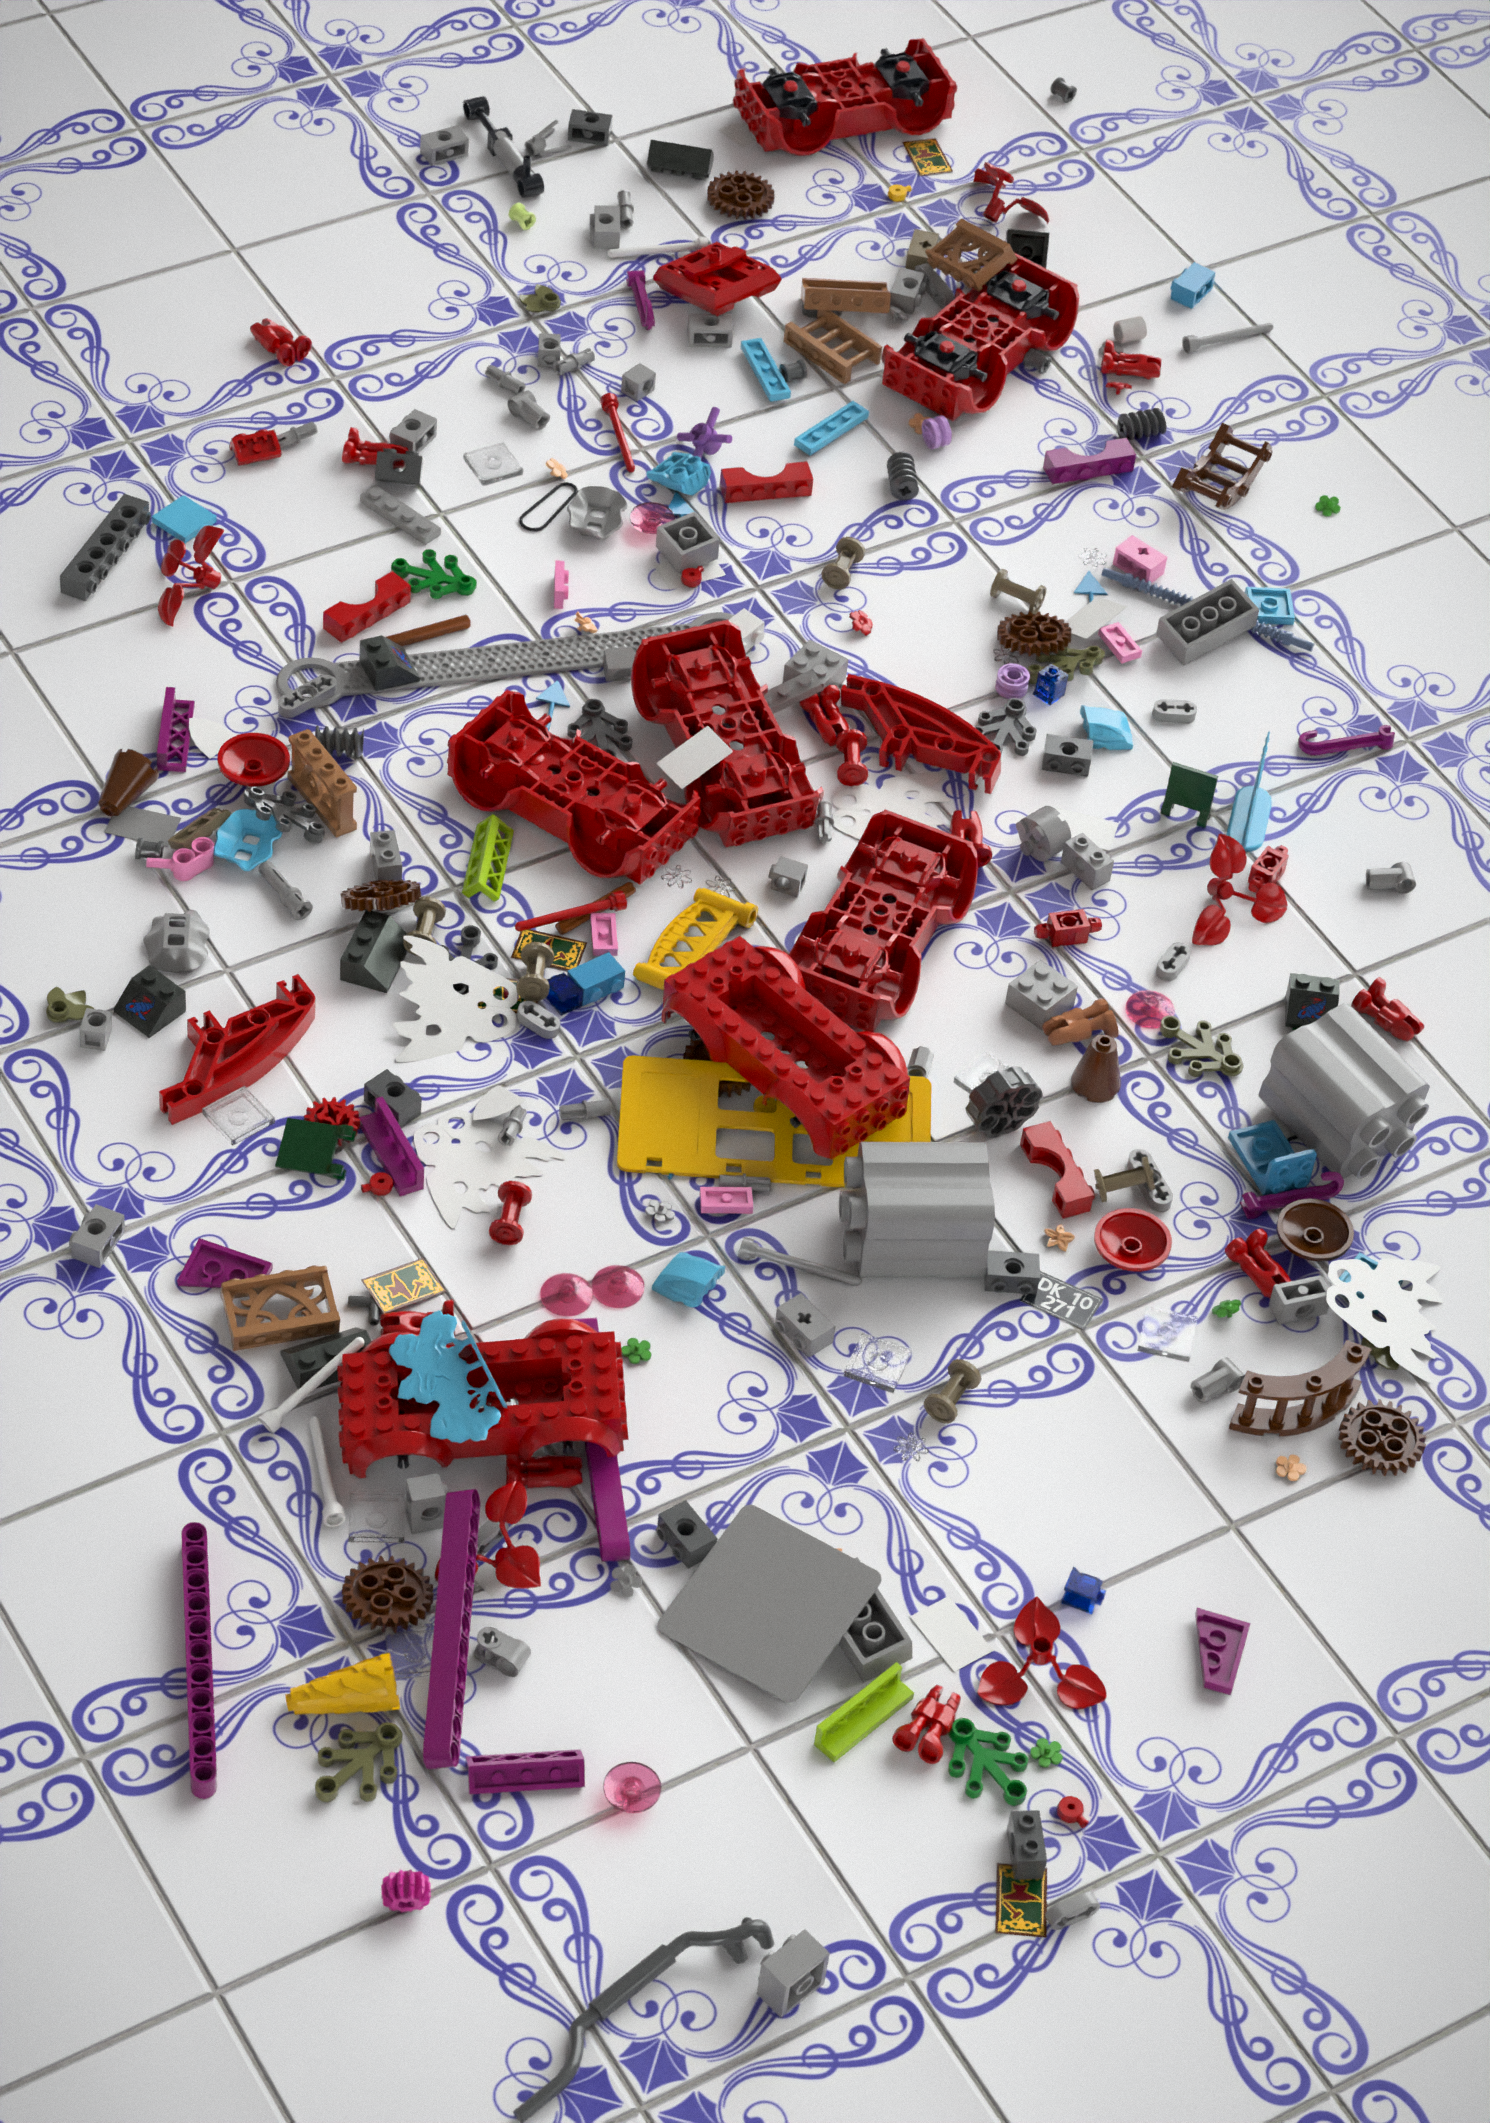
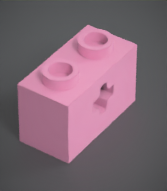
M1133 535L1116 547L1113 565L1119 569L1133 574L1134 578L1138 576L1139 580L1145 579V582L1151 581V583L1164 574L1167 556Z

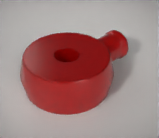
M699 565L697 568L684 569L681 574L683 585L687 587H697L702 581L701 573L704 571L703 566Z
M375 1173L371 1176L369 1183L361 1185L362 1193L371 1191L377 1196H385L392 1191L393 1180L387 1173Z
M1066 1796L1060 1800L1057 1805L1059 1818L1066 1823L1077 1822L1081 1828H1085L1089 1821L1083 1817L1084 1806L1081 1800L1074 1796Z

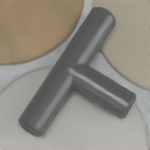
M371 1294L370 1296L348 1297L349 1306L369 1307V1324H379L380 1308Z

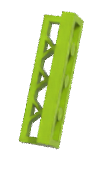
M494 814L476 826L462 894L470 898L481 891L495 902L500 898L514 830ZM498 829L505 834L504 839L501 838ZM495 845H497L499 849V852L501 854L500 856H498L494 848ZM491 862H493L497 870V873H494L491 866ZM487 879L490 880L493 889L486 885Z
M897 1662L817 1725L814 1745L833 1763L913 1699L914 1692L900 1680L903 1667Z

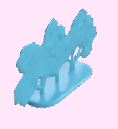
M1270 732L1267 733L1255 784L1254 786L1242 787L1237 791L1226 833L1227 836L1237 840L1247 852L1255 851L1262 846L1272 805L1269 793L1259 787L1268 750L1267 745L1270 739Z
M438 1310L423 1318L418 1336L400 1334L396 1337L394 1344L390 1346L389 1353L397 1365L412 1369L411 1375L401 1381L398 1398L408 1400L415 1398L417 1402L422 1404H428L433 1400L438 1401L440 1405L431 1419V1437L449 1439L451 1442L458 1443L468 1439L475 1442L486 1440L488 1429L497 1424L501 1418L498 1409L486 1405L487 1394L490 1391L495 1392L501 1405L504 1408L508 1407L465 1321L463 1320L461 1324L468 1338L464 1340L456 1339L454 1337L457 1325L456 1317L449 1314L443 1315L442 1311ZM453 1342L455 1344V1346H452L450 1348L446 1347V1344ZM469 1344L472 1345L479 1359L472 1364L466 1363L458 1355ZM482 1366L489 1379L488 1383L481 1388L470 1386L466 1378L468 1372ZM475 1390V1393L470 1395L467 1391ZM480 1394L481 1396L477 1398L480 1402L474 1409H471L469 1404L472 1398ZM481 1406H483V1407H484V1411L481 1412V1413H479V1412H478L479 1408H480Z

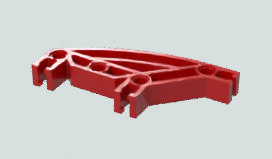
M848 674L846 678L847 685L843 684L841 688V706L864 711L883 740L879 749V766L887 768L889 765L887 760L893 754V757H895V770L902 772L909 755L912 754L917 762L964 774L968 773V789L977 790L978 784L976 782L979 777H982L985 780V793H992L1001 774V752L979 730L957 714L921 695L891 684Z
M299 974L292 976V990L290 992L285 987L287 986L285 980L277 982L275 1000L229 1018L225 1028L220 1025L210 1010L203 1013V1027L201 1028L196 1024L198 1022L196 1017L187 1019V1037L196 1049L184 1080L159 1091V1108L163 1114L168 1112V1120L171 1125L211 1109L244 1091L270 1072L296 1046L315 1019L316 1004L314 993Z

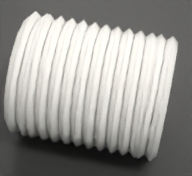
M1137 316L1115 321L1113 325L1114 337L1121 344L1144 339L1147 336V324L1144 318Z

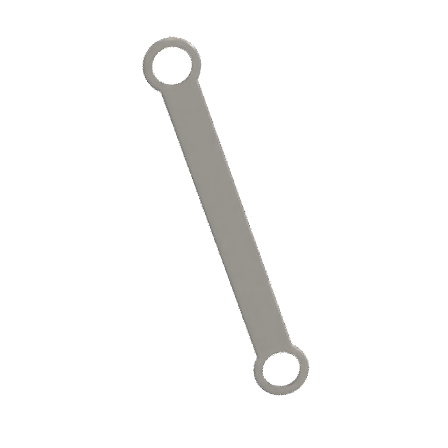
M713 612L701 615L687 624L409 654L408 657L419 675L420 681L380 691L374 690L359 660L332 663L321 658H301L288 663L280 670L276 685L279 693L283 696L292 691L288 685V679L293 673L306 668H317L328 672L336 679L337 690L334 696L312 707L320 708L331 705L344 696L603 667L602 661L605 649L632 647L633 655L635 656L642 639L668 634L672 631L685 630L694 626L711 624L715 621L729 620L734 615ZM751 647L747 651L746 655L752 650L753 647Z

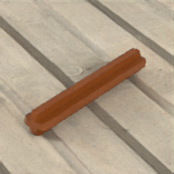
M462 615L386 636V638L403 647L471 627V620L468 615Z
M627 882L594 902L605 900L612 892L620 890L628 898L636 892V888L632 882ZM591 913L559 921L555 927L560 935H564L590 920Z

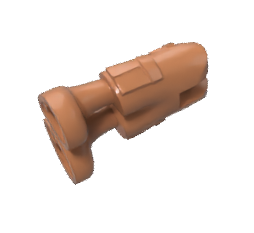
M1104 998L1095 1000L1091 1006L1083 1010L1077 1007L1061 1015L1051 1017L1042 1024V1029L1045 1035L1049 1036L1048 1040L1052 1046L1090 1039L1094 1030H1103L1105 1035L1112 1038H1117L1119 1035L1115 1015L1112 1010H1109V1005Z

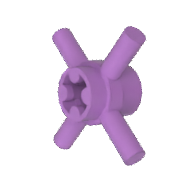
M712 407L706 424L698 423L691 429L690 433L679 432L677 434L678 441L692 442L695 447L693 456H699L701 459L703 452L707 455H713L720 450L722 443L732 442L731 435L717 434V431L714 429L720 413L719 408Z

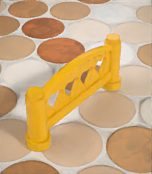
M698 888L693 897L695 903L683 910L666 926L653 946L648 962L637 963L633 970V976L641 982L664 991V980L668 976L679 972L688 964L694 963L707 953L716 950L737 923L743 927L750 928L757 918L758 906L749 902L741 903L706 888ZM706 911L712 915L715 921L698 922L696 919L700 918L701 913ZM695 926L704 936L687 937L684 934L689 932V927ZM683 941L692 951L674 952L672 949L677 947V942ZM671 956L677 961L679 967H662L660 964L665 962V957Z

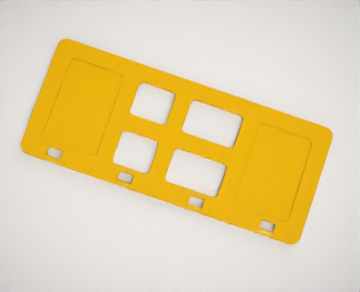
M635 1055L624 1059L617 1166L620 1170L634 1173H661V1175L672 1173L675 1176L719 1179L720 1174L743 1176V1173H746L747 1177H768L772 1183L816 1184L845 1188V1157H857L859 1143L849 1148L845 1154L835 1157L832 1165L829 1166L793 1162V1135L808 1133L802 1124L797 1128L791 1125L790 1119L795 1117V1115L779 1100L776 1099V1111L774 1113L722 1110L718 1107L720 1081L748 1082L727 1063ZM909 1076L910 1085L905 1115L886 1125L883 1130L873 1133L864 1142H931L932 1084L930 1080L920 1076ZM726 1128L774 1133V1159L772 1161L717 1157L715 1154L717 1129ZM647 1160L662 1161V1167L646 1166ZM726 1166L741 1167V1173L726 1172ZM806 1172L821 1173V1178L806 1177Z

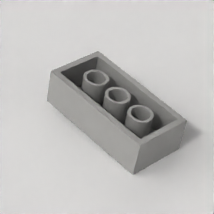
M1230 579L1160 617L1156 635L1176 658L1185 665L1256 626L1259 608Z
M877 1588L838 1643L863 1683L882 1674L896 1662L901 1665L913 1659L911 1638Z

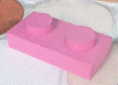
M555 560L554 608L563 609L564 599L568 600L569 586H564V584H568L569 570H564L565 561Z
M1119 622L1099 629V637L1121 664L1141 658L1142 650Z
M591 913L590 925L593 956H601L607 952L612 956H617L618 943L615 913Z
M700 1187L701 1213L753 1214L752 1187Z

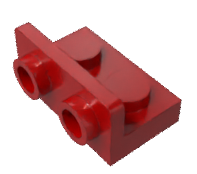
M261 429L249 435L245 433L237 434L231 438L229 444L230 451H234L238 466L280 458L282 455L275 429L269 431Z

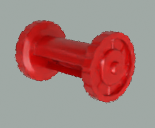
M848 729L842 731L836 738V747L840 752L844 753V763L838 767L837 779L845 786L862 785L868 778V768L860 762V753L867 746V737L859 730Z
M506 1181L498 1189V1198L503 1202L500 1219L491 1223L489 1235L499 1244L515 1245L523 1239L524 1230L518 1224L521 1207L527 1206L531 1202L532 1191L526 1184L519 1181Z

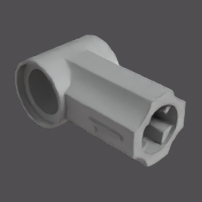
M529 390L509 398L507 401L508 409L513 416L518 417L521 415L539 430L545 428L546 424L550 421V415L537 404L535 396Z
M1398 862L1391 868L1367 869L1366 871L1367 889L1395 888L1397 892L1404 894L1411 892L1416 887V880L1411 865L1407 862Z
M919 1046L913 1049L907 1067L908 1076L928 1077L934 1058V1053L929 1048Z
M1228 1357L1219 1360L1210 1372L1192 1381L1190 1388L1192 1389L1193 1396L1199 1402H1206L1226 1390L1232 1393L1239 1389L1245 1375Z

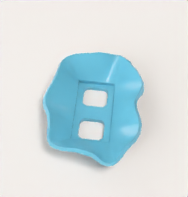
M237 810L216 831L214 855L224 858L230 863L238 864L244 871H251L260 863L270 859L273 854L272 843L281 838L283 832L276 829L273 815L270 816L269 820L264 821L256 817V810ZM247 835L260 838L256 845L245 843L243 840ZM239 851L252 855L249 861L237 859L235 856Z

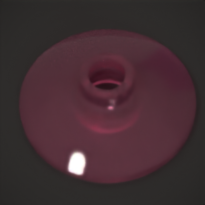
M656 502L641 503L635 506L630 513L631 524L637 530L648 534H657L658 526L675 520L674 513L670 508Z
M1143 990L1136 992L1126 1002L1128 1017L1137 1025L1145 1028H1160L1163 1017L1174 1016L1175 1014L1172 1001L1156 991Z
M607 1266L598 1271L592 1280L594 1296L599 1302L609 1307L626 1308L632 1306L644 1294L645 1286L642 1277L634 1269L627 1266Z
M560 1273L551 1276L543 1283L540 1298L543 1305L550 1312L560 1316H575L583 1313L590 1307L593 1301V1290L588 1281L581 1276L571 1273Z
M624 1762L614 1766L607 1773L603 1783V1792L607 1801L614 1808L626 1813H640L650 1809L657 1803L661 1794V1782L656 1772L649 1766L639 1762ZM634 1791L636 1794H630L627 1792Z

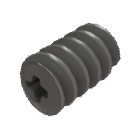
M1159 408L1137 411L1136 413H1124L1119 416L1117 421V431L1120 439L1128 437L1129 440H1133L1135 436L1140 439L1143 435L1149 437L1151 433L1153 436H1156L1158 431L1160 434H1165L1167 429L1165 417Z
M905 451L894 453L887 460L891 493L896 499L911 500L919 493L913 456Z
M316 726L315 737L331 756L334 750H336L337 756L341 757L345 750L347 757L351 758L353 751H355L357 758L361 757L364 746V729L361 735H359L357 728H354L352 734H349L348 728L344 727L342 734H340L338 727H335L333 732L330 733L328 726H325L323 733H321L319 726Z

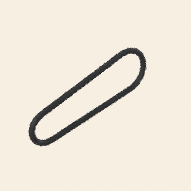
M569 482L560 483L520 516V525L529 531H539L546 528L578 492L577 487ZM571 486L574 488V493L544 525L531 528L523 523V518L560 487Z

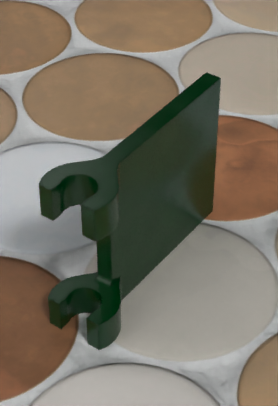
M1173 762L1160 814L1170 816L1172 808L1177 804L1199 811L1196 825L1206 828L1207 821L1211 816L1218 776Z
M287 1118L275 1167L324 1175L336 1180L345 1181L347 1170L344 1169L343 1165L332 1164L338 1139L354 1142L357 1132L353 1131L354 1127L350 1125H330Z

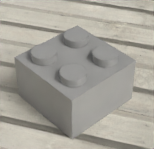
M696 512L657 527L656 547L679 574H682V571L686 568H697L699 565L702 566L718 559L720 539Z
M808 640L785 663L782 683L813 669L823 689L828 685L839 687L846 680L849 659L812 640Z
M1039 960L1008 984L1005 1004L1037 1028L1043 1030L1042 1024L1074 1007L1078 986L1047 963Z
M806 1929L797 1936L795 1934L791 1935L785 1940L778 1951L775 1953L771 1951L762 1959L757 1995L782 2018L824 1984L830 1953Z

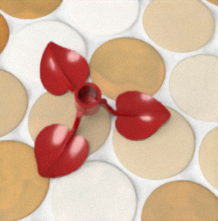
M988 162L984 163L985 170L976 168L973 182L995 186L992 198L983 212L985 218L996 223L1002 213L1006 215L1010 208L1015 204H1019L1025 210L1043 218L1048 224L1049 216L1047 211L1040 204L1028 198H1016L1005 208V202L998 198L1001 188H1006L1003 181L1008 183L1014 182L1011 174Z
M207 525L198 532L193 543V550L195 551V561L201 564V567L195 568L181 561L186 553V546L183 541L175 539L168 545L167 553L164 555L161 563L162 574L167 577L173 576L179 565L194 572L193 578L197 583H174L172 588L167 587L163 591L158 603V613L161 620L167 625L173 627L174 618L183 601V587L204 589L206 586L216 589L219 586L221 573L213 570L214 568L209 566L205 560L225 531L224 529Z
M1218 834L1217 842L1212 850L1209 861L1212 873L1218 878H1213L1208 882L1207 891L1213 896L1212 900L1216 901L1217 905H1209L1200 913L1192 936V943L1195 945H1217L1228 937L1231 923L1229 918L1224 916L1226 909L1220 899L1227 900L1234 895L1255 902L1251 908V915L1257 921L1263 923H1271L1280 919L1287 910L1288 903L1285 893L1277 884L1265 883L1261 885L1256 892V898L1234 891L1233 885L1226 880L1232 879L1233 873H1240L1244 870L1247 856L1243 846L1237 840L1224 834Z
M513 1481L495 1490L489 1496L485 1505L487 1518L494 1523L500 1522L499 1527L506 1541L507 1548L499 1549L495 1555V1560L478 1554L476 1555V1561H483L496 1568V1577L504 1586L517 1589L536 1588L541 1586L540 1559L537 1551L528 1545L515 1547L505 1528V1523H518L524 1516L527 1508L525 1487L520 1481ZM440 1559L435 1569L434 1577L436 1582H438ZM476 1562V1567H475V1575H476V1573H477V1571H478V1564H477V1562Z
M1034 1597L1022 1608L1014 1623V1635L1017 1641L1025 1646L1030 1645V1653L1023 1668L1017 1673L1016 1667L1009 1662H994L984 1670L977 1690L978 1696L991 1704L1001 1706L1015 1704L1027 1693V1683L1021 1677L1025 1675L1030 1664L1045 1665L1051 1662L1058 1678L1062 1680L1057 1686V1695L1064 1705L1072 1709H1085L1105 1701L1107 1692L1098 1675L1084 1665H1070L1065 1675L1062 1674L1056 1661V1656L1052 1655L1053 1642L1056 1641L1060 1634V1622L1039 1597Z

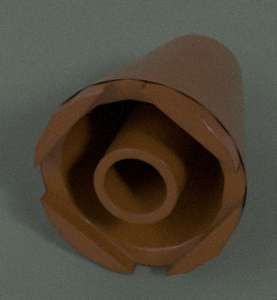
M119 749L115 754L98 802L100 810L105 815H120L152 786L159 777L157 768L153 770L150 766L152 762L141 753L132 749L122 752V749Z
M1095 1036L1072 1073L1071 1086L1078 1096L1082 1094L1087 1097V1101L1107 1102L1112 1100L1115 1094L1120 1091L1121 1076L1117 1044L1111 1036Z

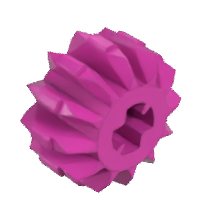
M411 1869L389 1873L388 1876L383 1878L381 1885L383 1906L391 1911L399 1910L401 1913L404 1911L412 1913L413 1910H422L424 1906L429 1905L431 1898L429 1877L423 1875L421 1871L413 1872Z

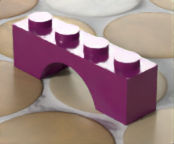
M1127 438L1106 441L1105 449L1101 453L1092 456L1079 455L1067 448L1045 451L1043 469L1052 484L1131 472L1134 470L1136 453Z

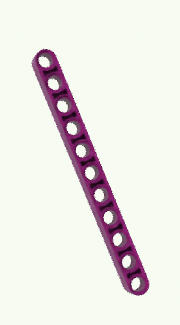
M597 1318L574 1319L586 1323L599 1332ZM584 1441L601 1562L630 1560V1541L617 1455L615 1457H607L604 1448L595 1443Z
M476 1489L448 1492L445 1499L423 1745V1760L428 1770L456 1767L459 1764L481 1505L479 1493Z
M191 1522L182 1529L190 1787L195 1797L206 1799L213 1796L217 1790L208 1545L206 1527L199 1522Z

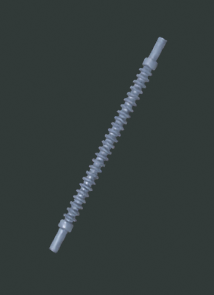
M1104 567L1101 574L1104 577L1121 582L1124 587L1129 588L1132 586L1133 590L1138 588L1139 592L1142 590L1145 594L1149 592L1150 596L1156 595L1157 599L1162 597L1163 601L1168 599V602L1171 603L1173 601L1174 605L1179 603L1180 607L1193 600V596L1189 598L1187 594L1182 596L1181 592L1175 593L1174 589L1169 591L1168 587L1163 589V586L1158 587L1157 583L1152 585L1151 581L1139 580L1138 576L1134 578V575L1130 573L1122 574ZM1257 620L1256 626L1249 629L1252 630V633L1258 632L1259 636L1264 634L1265 638L1270 636L1271 640L1275 638L1277 642L1282 641V644L1286 646L1291 644L1312 652L1315 643L1294 636V633L1290 631L1283 632V629L1279 631L1277 627L1271 628L1270 624L1265 626V622L1260 624L1259 620Z

